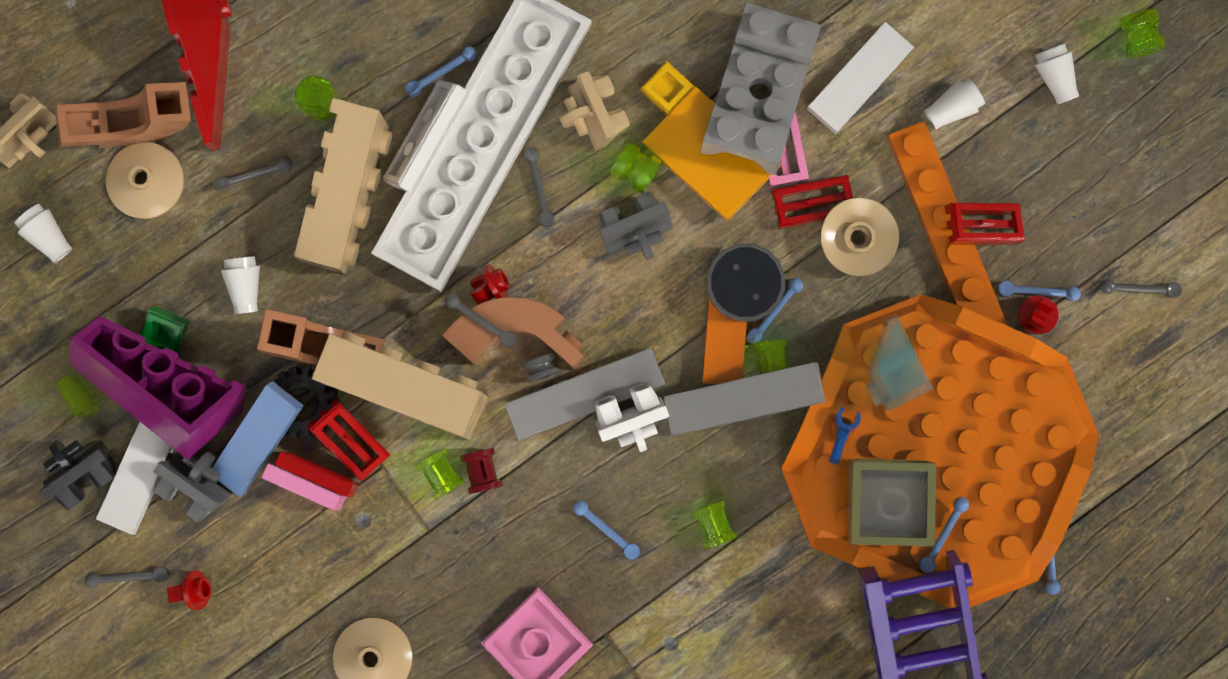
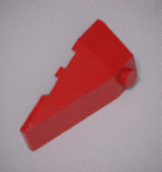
M161 0L170 35L175 36L179 47H183L184 53L180 54V58H178L181 71L184 72L188 84H194L196 89L190 91L189 95L203 143L212 152L220 150L230 37L227 18L233 16L229 0Z

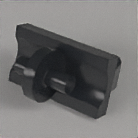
M55 440L49 445L53 456L45 461L43 465L49 472H52L60 465L62 468L43 481L44 487L39 492L46 501L53 497L66 510H70L80 503L86 495L76 483L78 478L86 473L95 486L100 488L115 477L116 471L107 458L109 448L101 440L74 459L73 456L83 450L79 441L75 440L65 447L60 441Z

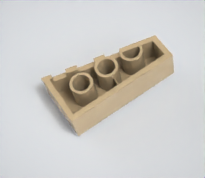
M333 98L329 112L337 114L334 128L324 131L321 147H323V159H326L324 167L319 166L314 172L311 185V195L316 197L315 205L308 204L306 206L294 257L303 263L346 274L348 265L353 267L358 256L359 244L355 243L359 228L365 229L367 225L370 206H366L370 191L375 192L378 188L381 169H378L377 166L381 154L386 155L388 153L392 132L388 131L389 126L379 110Z
M343 331L341 338L329 334L313 374V380L468 440L472 439L488 398L484 393L476 390L478 382L455 374L453 381L438 375L441 368L419 359L416 366L401 361L403 353L382 345L378 352L363 347L366 339Z

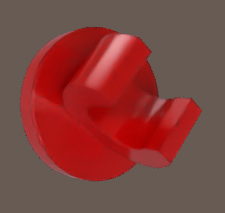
M491 264L483 267V275H479L470 281V285L474 289L470 292V295L477 305L490 301L494 296L496 299L507 298L506 291L510 289V283L501 268L495 269Z
M1042 295L1026 299L1021 304L1018 312L1021 326L1031 334L1041 335L1048 333L1058 322L1057 304Z
M199 570L187 572L183 578L182 585L166 587L168 603L185 601L186 605L193 611L204 609L212 594L210 581Z

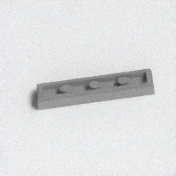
M649 348L504 405L517 439L521 441L596 412V400L614 395L617 403L632 398L629 389L633 386L649 382L654 390L664 386L665 382L652 348Z
M815 362L664 396L665 405L670 416L668 420L671 435H680L826 402L819 366Z

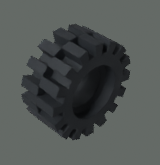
M309 367L289 368V371H281L277 374L278 378L273 381L288 394H291L298 388H308L315 394L317 399L316 409L310 416L295 418L285 433L289 437L300 439L316 437L308 429L307 424L311 420L315 422L320 417L319 413L324 409L327 411L332 406L330 403L337 398V389L313 380L312 377L315 370ZM327 424L322 430H328L330 426Z

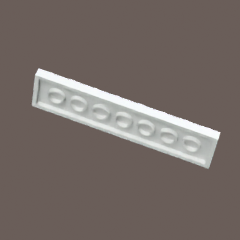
M555 0L513 1L464 89L467 90V93L410 193L405 192L371 252L372 255L442 292L592 25V20Z

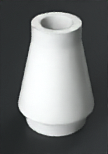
M1065 43L1035 54L1038 64L1034 66L1053 94L1057 104L1079 97L1072 51H1067Z
M970 78L962 82L958 79L941 97L925 109L924 113L934 129L937 130L946 124L979 113L978 108L983 106L985 101Z
M40 204L28 209L14 222L19 228L18 234L49 257L53 263H57L72 251V247L67 243L50 210H44Z
M255 256L223 260L224 270H221L233 304L234 314L258 311L257 297L260 265L256 266Z

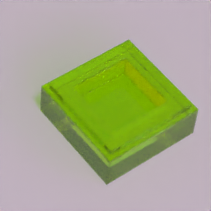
M66 375L56 382V388L74 415L89 418L100 410L79 378Z

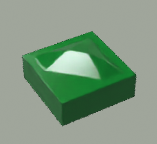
M153 306L148 309L141 336L146 338V343L158 349L164 350L166 347L180 355L190 320Z

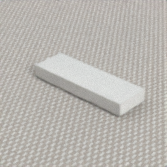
M885 22L815 98L807 110L836 135L909 55L914 46Z
M439 80L436 83L383 177L384 182L410 193L467 90L451 82Z
M139 422L96 518V520L131 535H136L154 494L153 489L158 475L153 471L158 462H165L171 456L174 449L141 422Z

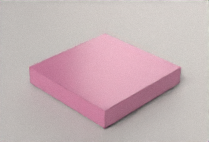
M539 587L481 642L485 649L514 679H559L593 646V643Z

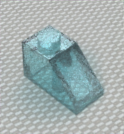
M893 316L886 319L867 372L871 382L866 384L865 387L875 406L882 404L884 410L890 411L933 390V387L898 317Z

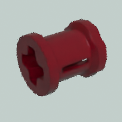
M494 448L460 456L461 462L466 463L471 485L468 488L469 495L503 487L502 481L497 479L492 458L495 455Z

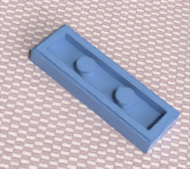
M273 381L268 383L212 467L221 474L218 481L239 497L245 494L304 405Z

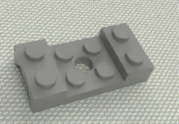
M746 2L700 153L711 155L727 152L756 161L767 173L776 175L821 24ZM755 84H763L770 90L771 95L766 99H756L751 95L749 88Z

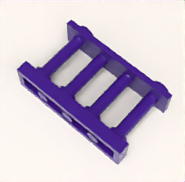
M954 550L945 551L949 570L888 582L887 578L880 579L874 566L858 569L878 679H899L905 677V672L963 660L967 679H988L986 673H981L967 592V587L973 585L971 571L968 563H962ZM949 586L952 587L955 605L953 608L895 619L894 616L888 617L886 604L892 603V598ZM958 623L961 640L959 645L906 656L894 653L892 641L899 640V635Z

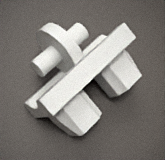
M649 382L641 383L629 389L635 406L620 411L614 395L595 401L598 420L594 422L602 442L618 437L621 447L636 442L639 452L647 450L644 439L658 434L654 422L670 417L662 398L657 397Z

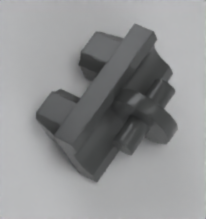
M650 191L637 196L633 200L637 213L625 219L618 207H611L600 212L602 229L599 230L609 256L625 250L627 256L642 251L646 260L654 258L651 246L664 241L661 234L673 229L669 217L670 213L665 202L659 203Z
M175 452L165 462H158L153 471L158 475L153 489L154 493L164 500L172 501L177 498L180 491L191 498L184 509L186 515L199 523L225 504L233 492L218 482L221 474L211 468L216 457L210 452H206L200 459L193 455L188 460Z

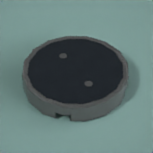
M736 244L724 249L713 260L707 274V293L712 305L724 317L736 321L754 322L768 316L779 305L785 291V274L779 260L768 249L756 244Z

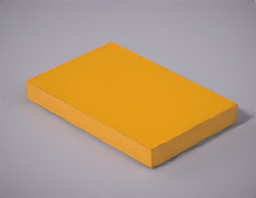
M695 86L642 143L643 146L728 222L769 180L772 174L767 173L756 161L727 152L711 155L700 153L715 103Z

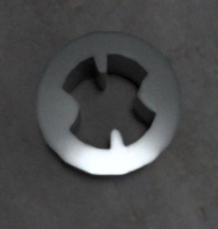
M555 353L543 355L522 364L523 369L529 371L528 383L536 382L562 372L561 368L554 364V360L557 358Z

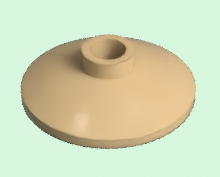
M139 142L122 149L111 161L106 174V188L113 204L121 212L137 219H152L170 211L180 199L184 187V173L177 157L167 148L151 142ZM139 172H146V182L141 185L136 184V175Z
M852 198L839 203L828 213L822 224L820 241L824 255L837 270L852 276H867L882 270L891 262L899 245V229L891 212L879 202L868 198ZM854 231H860L864 235V242L861 245L852 243L851 234Z
M365 618L348 626L339 636L333 651V665L338 679H406L412 666L413 655L408 637L396 624L382 618ZM371 651L377 655L378 662L375 666H368L364 662L366 652Z

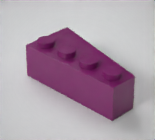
M98 316L70 338V366L187 460L243 412L245 385L235 380L229 383L215 376L214 370L200 365L198 368L179 359L178 353L166 347L164 350L158 349L146 343L145 337Z

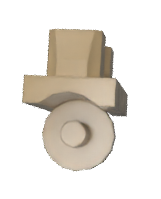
M589 71L579 74L577 76L578 80L567 88L571 95L570 98L564 100L568 113L560 118V122L564 128L575 126L580 137L588 134L596 151L605 148L617 135L624 132L630 126V122L624 110L619 108L607 112L602 102L614 95V86L609 75L591 77Z
M20 93L10 102L9 109L14 115L5 124L0 121V161L8 168L18 160L21 161L31 151L41 158L46 151L39 143L49 135L48 131L57 124L56 115L34 96L29 98L25 94Z

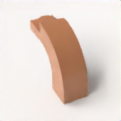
M186 82L145 84L139 94L126 99L99 103L59 104L55 107L60 147L98 145V148H108L149 142L178 133L191 122Z
M507 297L490 300L471 308L504 332L511 331L515 335H527L540 340L573 370L584 360V355L579 352L583 345L568 331H565L562 335L557 332L566 322L565 317L545 304L525 298ZM465 314L461 315L442 335L474 365L494 343L500 340L499 337Z
M266 309L257 350L269 355L317 366L329 334L341 338L345 330L313 323L304 317ZM349 332L366 339L363 347L376 352L379 351L381 345L384 346L385 339Z

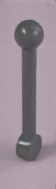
M529 147L524 151V158L530 164L541 210L539 221L541 225L549 227L554 223V215L548 210L537 164L539 152L536 148Z
M282 157L276 164L229 178L214 180L213 185L215 190L228 188L230 185L279 170L281 172H288L292 169L293 163L289 158Z
M1105 279L1100 285L1101 291L1105 294H1111L1114 291L1161 293L1165 294L1168 298H1177L1182 293L1181 285L1176 282L1169 283L1166 286L1115 283L1111 279Z
M449 294L446 296L445 305L449 309L459 310L499 337L503 346L512 347L515 345L516 336L513 332H504L461 303L458 295Z
M163 566L156 567L153 571L99 575L96 572H90L87 574L85 582L92 588L97 587L100 583L146 579L164 582L169 578L170 573Z

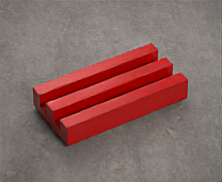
M848 175L771 191L779 230L824 221L832 209L786 218L785 213L853 198ZM842 186L843 190L842 193L783 204L782 201L784 197Z
M950 203L945 206L946 214H950L951 220L947 221V227L952 229L953 235L949 236L950 244L1018 245L1025 241L1020 203ZM961 214L1011 215L1012 220H964ZM963 229L1013 230L1014 233H964Z
M336 398L330 403L332 406L327 411L325 409L319 413L320 417L315 422L311 420L307 427L362 481L385 461L390 454ZM338 414L377 453L374 458L334 419ZM328 424L366 465L360 468L322 428Z
M280 452L275 463L278 467L345 497L353 498L359 486L356 481L291 452Z

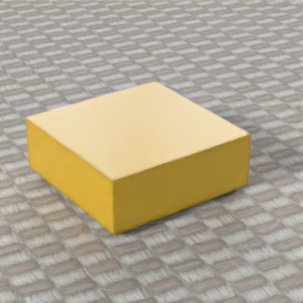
M666 61L640 88V92L667 116L695 86Z

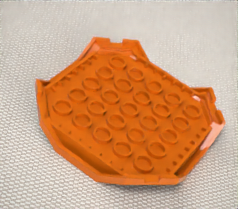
M923 294L843 324L821 378L826 402L809 406L799 431L780 467L810 546L860 569L874 566L879 577L887 578L890 582L930 574L921 570L919 561L922 557L928 556L933 546L851 544L847 540L849 459L928 460L936 463L935 542L954 510V500L958 497H964L969 502L968 510L960 514L934 560L936 568L931 573L949 570L945 551L954 550L962 563H968L971 571L973 585L967 587L970 608L1037 582L1062 543L1091 474L1099 439L1098 431L1068 358L1032 336L965 307ZM844 407L841 414V420L844 424H854L858 411L861 415V421L857 428L849 433L839 464L837 465L829 462L838 430L835 427L834 419L839 409ZM951 586L917 593L948 608L955 607Z

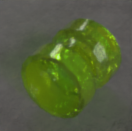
M1146 9L1120 18L1121 31L1128 35V43L1125 46L1128 58L1152 55L1167 48L1165 36L1159 33V29H1157L1161 22L1158 9Z
M316 75L308 76L301 80L295 90V100L304 114L312 121L317 122L328 121L335 116L336 113L329 111L332 99H339V96L329 81Z
M629 141L616 159L610 175L618 180L626 179L632 183L634 190L644 194L657 175L663 161L654 155L646 156L641 153L639 146Z

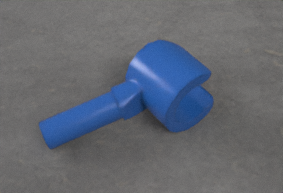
M844 407L839 409L834 419L835 427L838 430L829 462L837 465L839 464L849 433L853 432L861 421V415L858 411L854 424H844L841 420Z

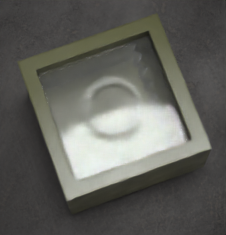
M849 459L847 540L851 544L935 547L936 463L928 460Z

